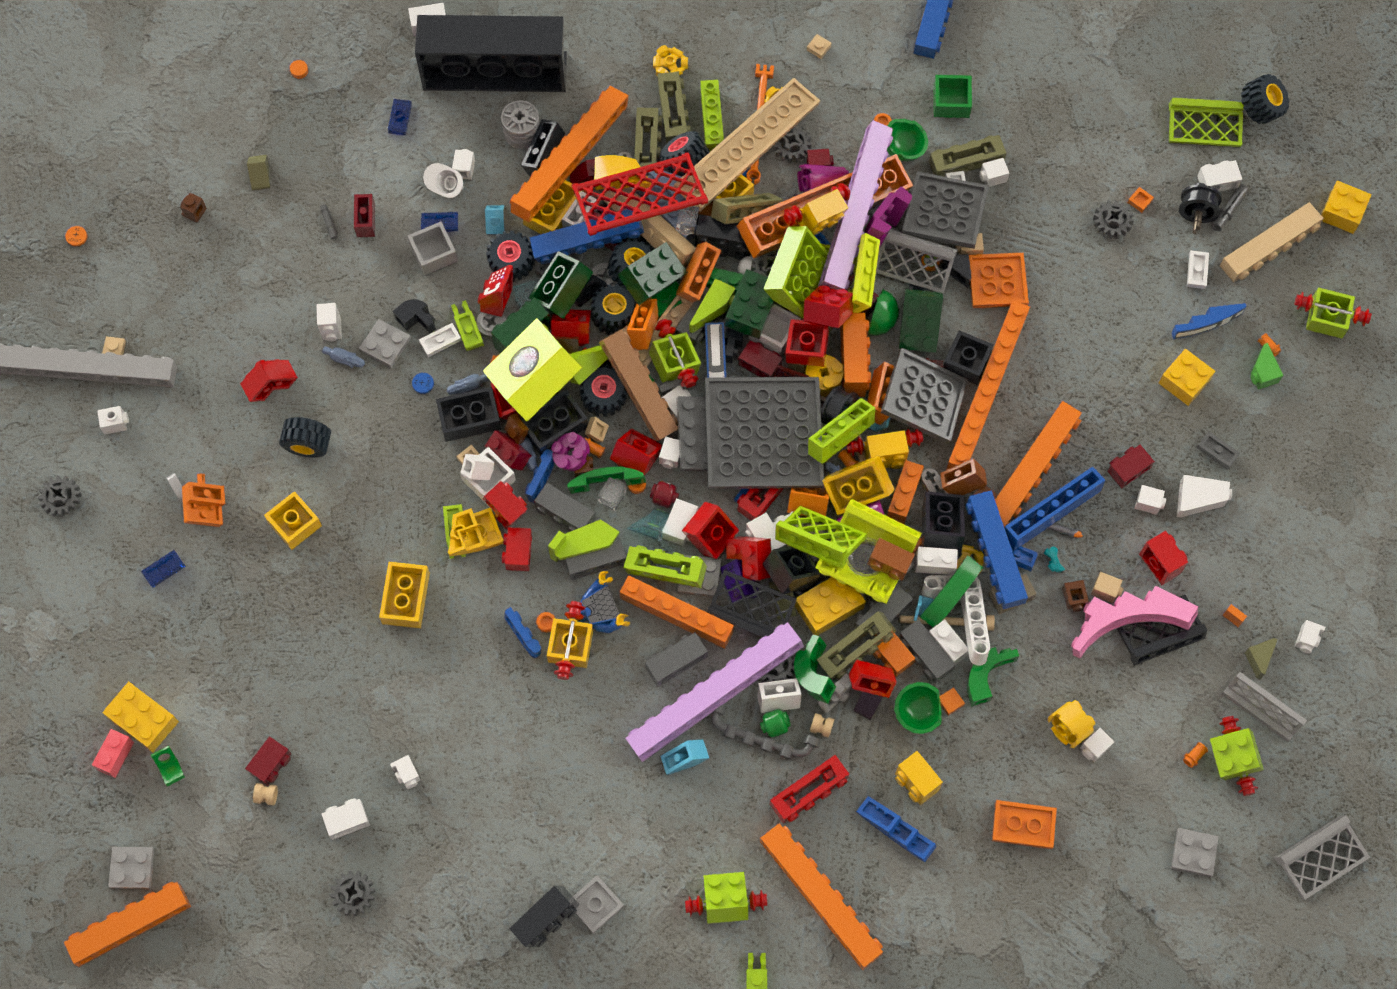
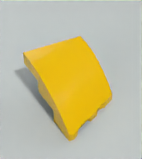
M617 155L595 157L594 180L641 166L636 159ZM634 176L630 177L628 182L637 184L640 179ZM619 181L612 182L610 187L614 186L616 189H619L622 183ZM643 181L640 186L649 188L652 183ZM601 186L595 187L597 190L604 189Z
M472 508L453 514L448 549L449 556L474 553L503 544V538L491 508L473 513Z

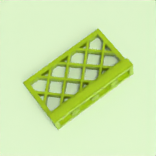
M1172 98L1169 103V143L1241 147L1244 105L1242 102ZM1174 112H1180L1186 118L1179 123L1174 118ZM1194 113L1200 114L1204 118L1198 124L1191 118ZM1212 114L1218 115L1221 118V121L1216 125L1209 119ZM1229 116H1238V123L1233 126L1227 118ZM1187 119L1194 126L1189 132L1182 126ZM1204 121L1212 127L1207 133L1200 127ZM1222 122L1230 128L1225 134L1218 128ZM1177 128L1185 134L1182 138H1174V131ZM1197 129L1203 136L1200 139H1194L1190 133ZM1215 130L1221 138L1212 140L1208 135ZM1233 131L1238 136L1237 142L1230 141L1226 136Z
M799 506L784 522L780 520L776 524L775 540L840 568L846 565V559L867 538V533L802 506ZM800 514H804V515H806V516H808V517H806V518H799L798 516H799ZM815 522H823L825 524L815 525ZM811 523L812 526L802 527L801 524ZM831 529H839V530H842V531H840V532H832ZM828 530V533L819 534L818 531ZM848 536H856L858 538L849 540ZM844 537L845 540L836 541L835 538Z

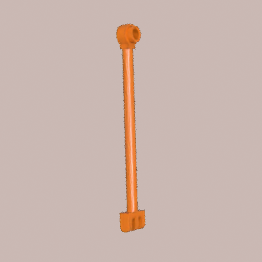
M756 64L755 77L760 78L757 110L765 104L767 78L773 79V65L770 66V71H767V65H763V71H761L760 64ZM759 159L751 165V169L746 174V178L751 182L752 177L756 178L754 185L758 184L761 179V174L758 171Z

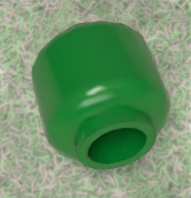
M776 709L763 715V721L760 722L763 733H767L773 738L787 733L789 727H791V722L787 712Z

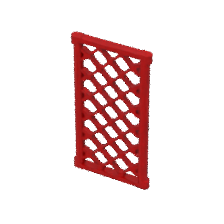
M689 153L584 183L571 184V189L575 194L589 236L695 205L708 204V198L702 188ZM687 162L689 170L682 168V163ZM670 166L676 169L673 174L664 172V168ZM654 171L658 175L655 179H650L646 177V173ZM679 171L687 173L683 179L676 177V174ZM637 176L640 180L637 184L628 182L629 178ZM661 176L669 178L665 184L658 182V179ZM689 176L693 177L695 183L687 181ZM673 180L681 183L678 188L669 185ZM619 181L622 185L619 189L610 187L611 183ZM643 181L652 183L649 188L640 186ZM655 185L663 187L660 193L652 191V188ZM683 185L693 187L690 192L681 190ZM601 186L604 188V191L598 194L593 192V188ZM625 186L634 188L631 193L622 191ZM696 189H698L700 197L693 195ZM637 190L645 192L642 198L634 196ZM666 190L675 192L672 197L663 195ZM579 191L587 193L583 199H581ZM607 191L616 193L613 198L604 196ZM650 194L657 197L654 202L645 199ZM678 194L687 196L686 200L682 202L675 200V197ZM619 195L628 197L623 203L616 201ZM589 196L598 198L595 203L586 201ZM631 199L639 201L636 207L627 204ZM660 199L669 201L668 205L660 207L657 203ZM601 200L610 202L605 208L598 205ZM613 204L621 206L618 212L609 209ZM642 204L651 206L650 210L642 212L639 208ZM584 205L592 207L589 212H586ZM595 209L603 211L600 217L591 214ZM624 209L633 211L632 215L624 217L621 213ZM606 214L615 216V220L606 222L603 218ZM589 219L596 220L597 225L591 226Z

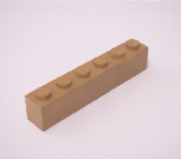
M621 329L601 340L599 344L654 440H661L678 429V421L668 411L667 401L660 397L657 384L654 381L652 382L648 376L650 375L648 368L640 362L639 352L632 348L629 335Z

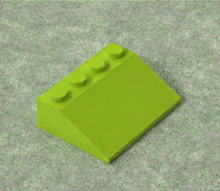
M807 226L787 228L764 286V291L772 300L801 318L804 317V300L818 287L828 255V251Z

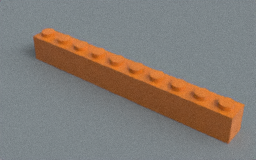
M609 86L606 91H602L599 99L591 104L589 111L581 116L578 124L572 126L570 133L562 138L560 145L553 148L548 159L542 161L540 168L532 173L527 183L524 182L520 191L512 196L510 200L511 213L530 222L627 108L629 95L612 86Z
M1012 300L946 470L972 458L1030 309L1027 305Z

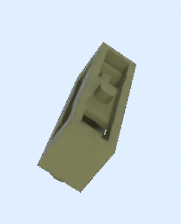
M679 71L657 74L666 144L676 136L690 131V125H686V120H689L688 110H684L686 95L682 94L681 90L684 89L683 78H680ZM674 90H676L675 103L678 120H673L672 128H670L671 116L668 97H673Z
M637 107L634 159L637 160L641 167L657 163V158H660L661 147L657 146L658 142H661V131H658V126H662V115H659L658 108ZM642 125H644V132H651V163H649V156H643L644 134Z
M990 135L978 141L971 140L963 145H953L948 149L935 150L930 154L929 164L934 175L945 177L946 173L964 171L965 173L980 169L983 163L1003 158L1005 161L1006 150L1000 135Z
M769 192L714 199L711 217L724 224L738 223L744 217L783 202V199Z
M878 611L819 657L817 661L831 679L837 678L839 680L848 673L847 670L854 665L856 660L863 661L862 658L867 654L872 655L879 649L877 646L882 642L887 643L894 637L893 634L896 632V629L884 613ZM868 633L875 637L874 639L867 640L846 658L842 654L839 655L842 651L846 652Z

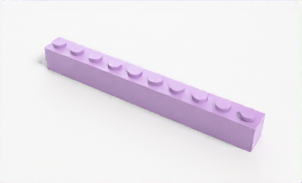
M874 120L866 128L849 183L850 198L845 201L848 209L844 213L845 216L838 220L818 286L826 285L836 290H847L850 281L848 277L853 272L855 266L853 260L859 253L858 243L860 242L861 235L864 234V231H862L863 227L869 220L867 213L873 206L874 199L872 197L879 186L877 180L883 173L884 168L882 164L888 156L886 150L893 140V136H891L893 129Z
M788 622L785 625H779L771 635L762 637L757 645L744 650L740 657L730 660L722 670L713 672L708 680L696 684L691 692L681 695L677 702L664 707L656 717L647 719L645 724L639 729H633L628 734V737H626V740L642 762L708 716L716 708L729 701L803 648L802 640Z

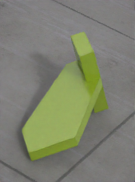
M601 519L566 534L558 531L548 545L550 558L557 562L558 560L609 548L620 532Z

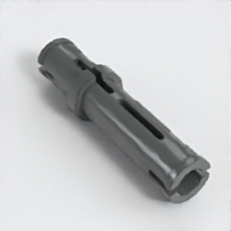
M1240 184L1226 206L1220 209L1219 217L1211 225L1214 230L1222 231L1227 221L1233 218V213L1250 191L1246 185Z

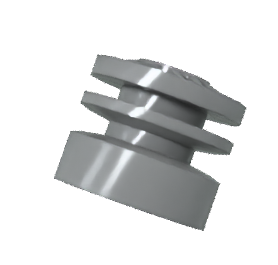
M513 101L506 105L501 114L503 134L506 142L514 148H529L540 124L538 110L535 106L527 101Z

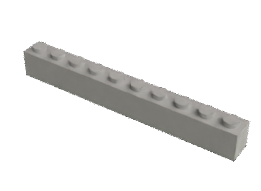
M0 343V373L162 387H174L177 365L169 357L153 358L149 355H143L142 357L132 354L116 355L112 352L102 354L95 351L79 352L75 349L65 351L58 348L42 349L38 346L28 348L16 344L5 346Z

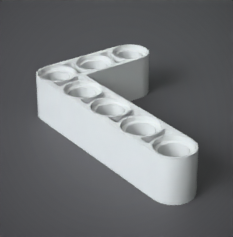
M931 575L926 577L922 588V596L935 599L953 575ZM976 577L959 601H961L969 659L975 665H983L988 658L990 643L980 580Z

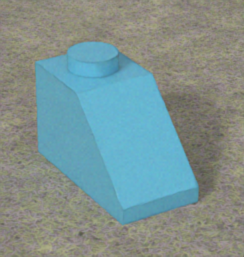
M703 740L685 741L660 756L666 775L694 767L709 759Z

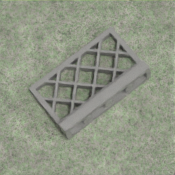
M890 229L878 253L876 273L944 294L958 250ZM886 242L894 244L896 251L888 255L885 250ZM905 248L911 249L914 254L913 257L905 260L901 253ZM899 253L903 262L894 266L890 256ZM925 253L930 256L932 262L923 266L918 256ZM916 258L920 268L912 272L907 262ZM887 259L891 268L886 271L878 269L880 262ZM941 259L949 261L948 268L943 271L940 270L936 263ZM903 264L909 272L905 276L899 275L896 270L897 267ZM934 264L938 273L929 277L925 268ZM920 270L923 271L927 278L921 282L917 281L913 275ZM940 275L943 280L942 288L934 286L931 279Z
M1241 672L1233 678L1222 693V695L1287 742L1307 721Z
M1347 815L1338 816L1274 857L1277 864L1283 867L1303 900L1370 858L1349 825L1350 820ZM1345 829L1349 834L1348 843L1339 841L1340 832ZM1324 842L1334 843L1332 854L1322 851ZM1338 844L1348 846L1346 857L1336 855ZM1351 849H1358L1362 857L1358 860L1350 859ZM1310 851L1318 853L1316 864L1306 862L1307 854ZM1322 854L1331 857L1329 868L1320 866ZM1335 858L1345 860L1344 869L1341 871L1334 869ZM1293 862L1301 863L1299 875L1294 874L1289 868V865ZM1305 865L1315 867L1313 878L1303 876ZM1319 868L1329 871L1327 880H1317ZM1303 879L1312 881L1311 890L1307 893L1301 887Z

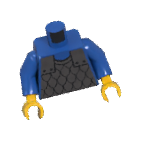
M609 571L600 572L599 579L582 596L580 603L585 607V610L581 611L584 618L577 621L582 623L587 621L589 624H593V630L603 633H612L622 626L628 627L630 625V622H624L628 615L619 614L609 587L605 585V583L613 581L612 577L605 579V575Z

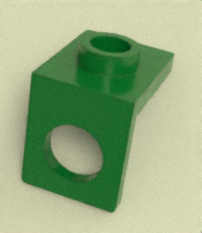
M166 746L151 754L167 787L185 778L180 763L170 746ZM167 753L170 755L165 761L158 760L162 754Z

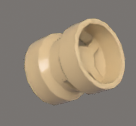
M815 713L810 732L814 734L821 733L824 737L829 738L835 719L830 717L826 719L822 715Z
M256 783L253 792V803L261 804L266 802L267 805L274 806L277 800L278 787L276 785L267 787L264 784Z

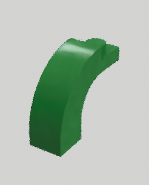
M813 634L806 645L805 651H797L794 661V672L798 682L811 697L828 704L836 689V685L829 677L817 674V659L822 656L827 645L820 636Z
M996 647L991 648L985 664H973L967 680V695L971 707L991 701L992 693L988 685V674L996 667L1016 662L1019 658L1017 649L1011 650V648L1001 650L1000 654H998Z

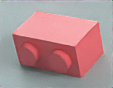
M111 729L92 766L98 771L116 778L134 742L130 737Z

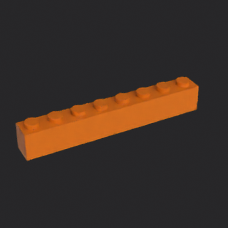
M1064 401L1056 409L995 499L1004 528L1013 517L1017 518L1022 511L1020 506L1023 502L1027 504L1032 496L1030 491L1033 487L1037 489L1042 481L1041 475L1043 473L1047 474L1052 466L1051 460L1058 458L1062 451L1060 447L1063 443L1066 445L1072 437L1070 432L1072 429L1077 430L1082 422L1079 419L1082 412Z
M780 823L760 838V843L859 967L864 970L882 955L883 951L881 949L883 946L876 938L872 939L868 934L870 930L865 923H860L855 918L857 914L851 906L847 907L842 900L844 898L837 889L833 890L829 885L831 882L824 873L821 875L816 869L818 866L811 857L808 859L803 853L805 852L803 846L798 841L796 843L793 841L790 830L786 826L782 827Z

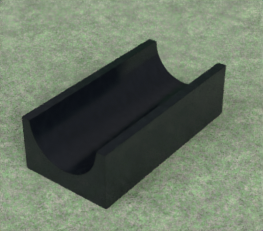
M417 15L415 56L423 91L566 92L567 51H564L563 16Z

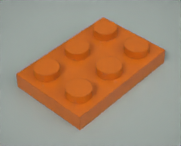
M996 800L992 841L1053 849L1057 808Z

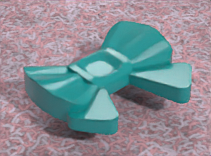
M1056 547L1045 549L1044 554L1051 558L1048 568L1052 572H1063L1065 568L1060 564L1057 557L1058 549Z

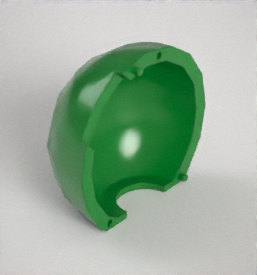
M897 118L889 122L887 126L893 129L891 134L893 140L886 151L890 156L897 154L900 161L912 162L926 152L929 142L927 133L918 122Z
M882 289L879 298H876L878 300L868 335L871 336L886 334L895 326L899 319V307L896 298L884 289Z
M922 682L909 684L902 689L895 700L894 708L896 718L900 724L912 733L919 734L931 732L937 728L942 722L939 690L929 683Z

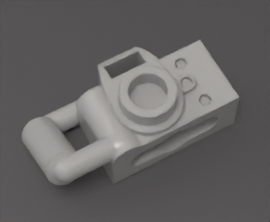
M847 673L835 683L836 689L829 701L831 702L829 705L818 701L824 713H828L838 704V701L845 702L851 695L848 691L852 685Z

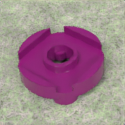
M575 432L563 435L552 445L553 460L563 470L576 471L586 463L587 460L585 458L590 452L587 440ZM574 449L572 451L573 455H568L569 450Z

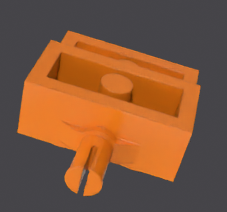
M197 474V483L188 482L182 486L184 523L220 527L223 525L224 486L205 484V474Z

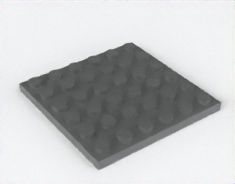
M819 377L705 378L708 489L824 487L822 481L824 479L823 464L808 454V439L821 429Z

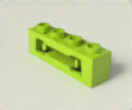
M718 80L700 81L704 139L709 152L724 140Z
M860 398L808 439V454L823 464L875 423V407Z
M637 545L636 547H629L623 568L630 575L701 588L707 566L703 559L697 556L689 558L677 552L668 554L661 549L653 551L647 550L644 546ZM648 560L653 561L655 564L681 568L680 572L682 574H679L677 570L651 566Z

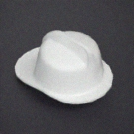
M431 164L424 172L423 179L426 187L441 196L453 198L464 189L461 174L444 164Z

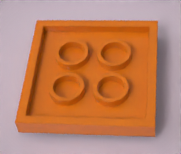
M1024 253L969 255L972 276L970 282L972 308L1010 307L1012 300L1028 306L1029 299Z

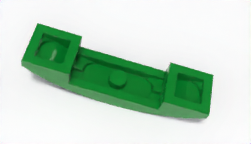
M605 467L586 472L574 478L567 486L570 493L573 494L590 491L589 484L625 479L627 486L646 483V478L642 472L631 468Z
M967 555L935 599L931 601L920 615V618L933 628L942 622L976 579L983 567Z

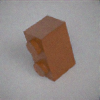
M974 458L940 473L942 488L948 494L965 495L987 485L985 469Z
M879 538L867 565L875 571L888 574L894 580L903 581L915 554Z

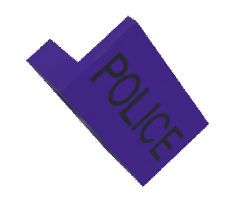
M735 559L720 568L722 574L724 570H728L743 576L742 560ZM727 575L724 583L728 590L737 586L733 577ZM747 583L741 586L745 597L755 593L752 585ZM739 588L729 591L733 602L742 599Z

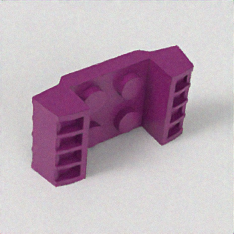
M902 186L896 192L888 194L864 230V234L867 233L880 240L879 249L892 228L886 221L896 227L912 200V195Z

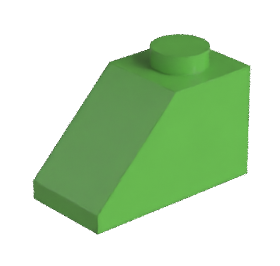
M1268 343L1263 345L1251 371V381L1254 385L1256 384L1258 390L1279 383L1283 377L1282 371Z

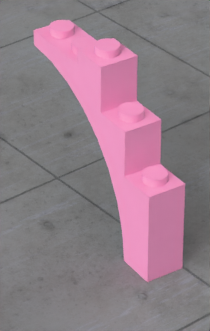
M1157 586L1154 587L1152 592L1149 591L1144 600L1124 592L1122 597L1118 596L1114 606L1094 597L1084 607L1083 612H1085L1086 621L1082 625V633L1079 637L1076 636L1072 642L1073 655L1081 658L1088 647L1099 637L1127 624L1162 622L1189 630L1198 615V606Z

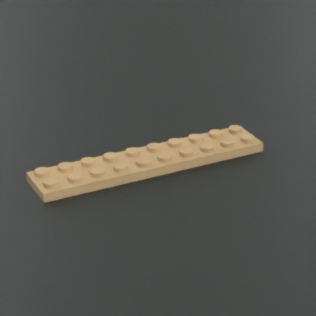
M795 78L789 81L694 166L708 198V204L819 105L820 100ZM689 176L687 181L695 183L693 177ZM677 181L673 187L678 188L681 183ZM683 185L681 190L690 192L693 187ZM698 189L693 192V195L696 197H700ZM699 204V205H695L694 207L697 208L699 211H701V210H703L708 204H705V205Z

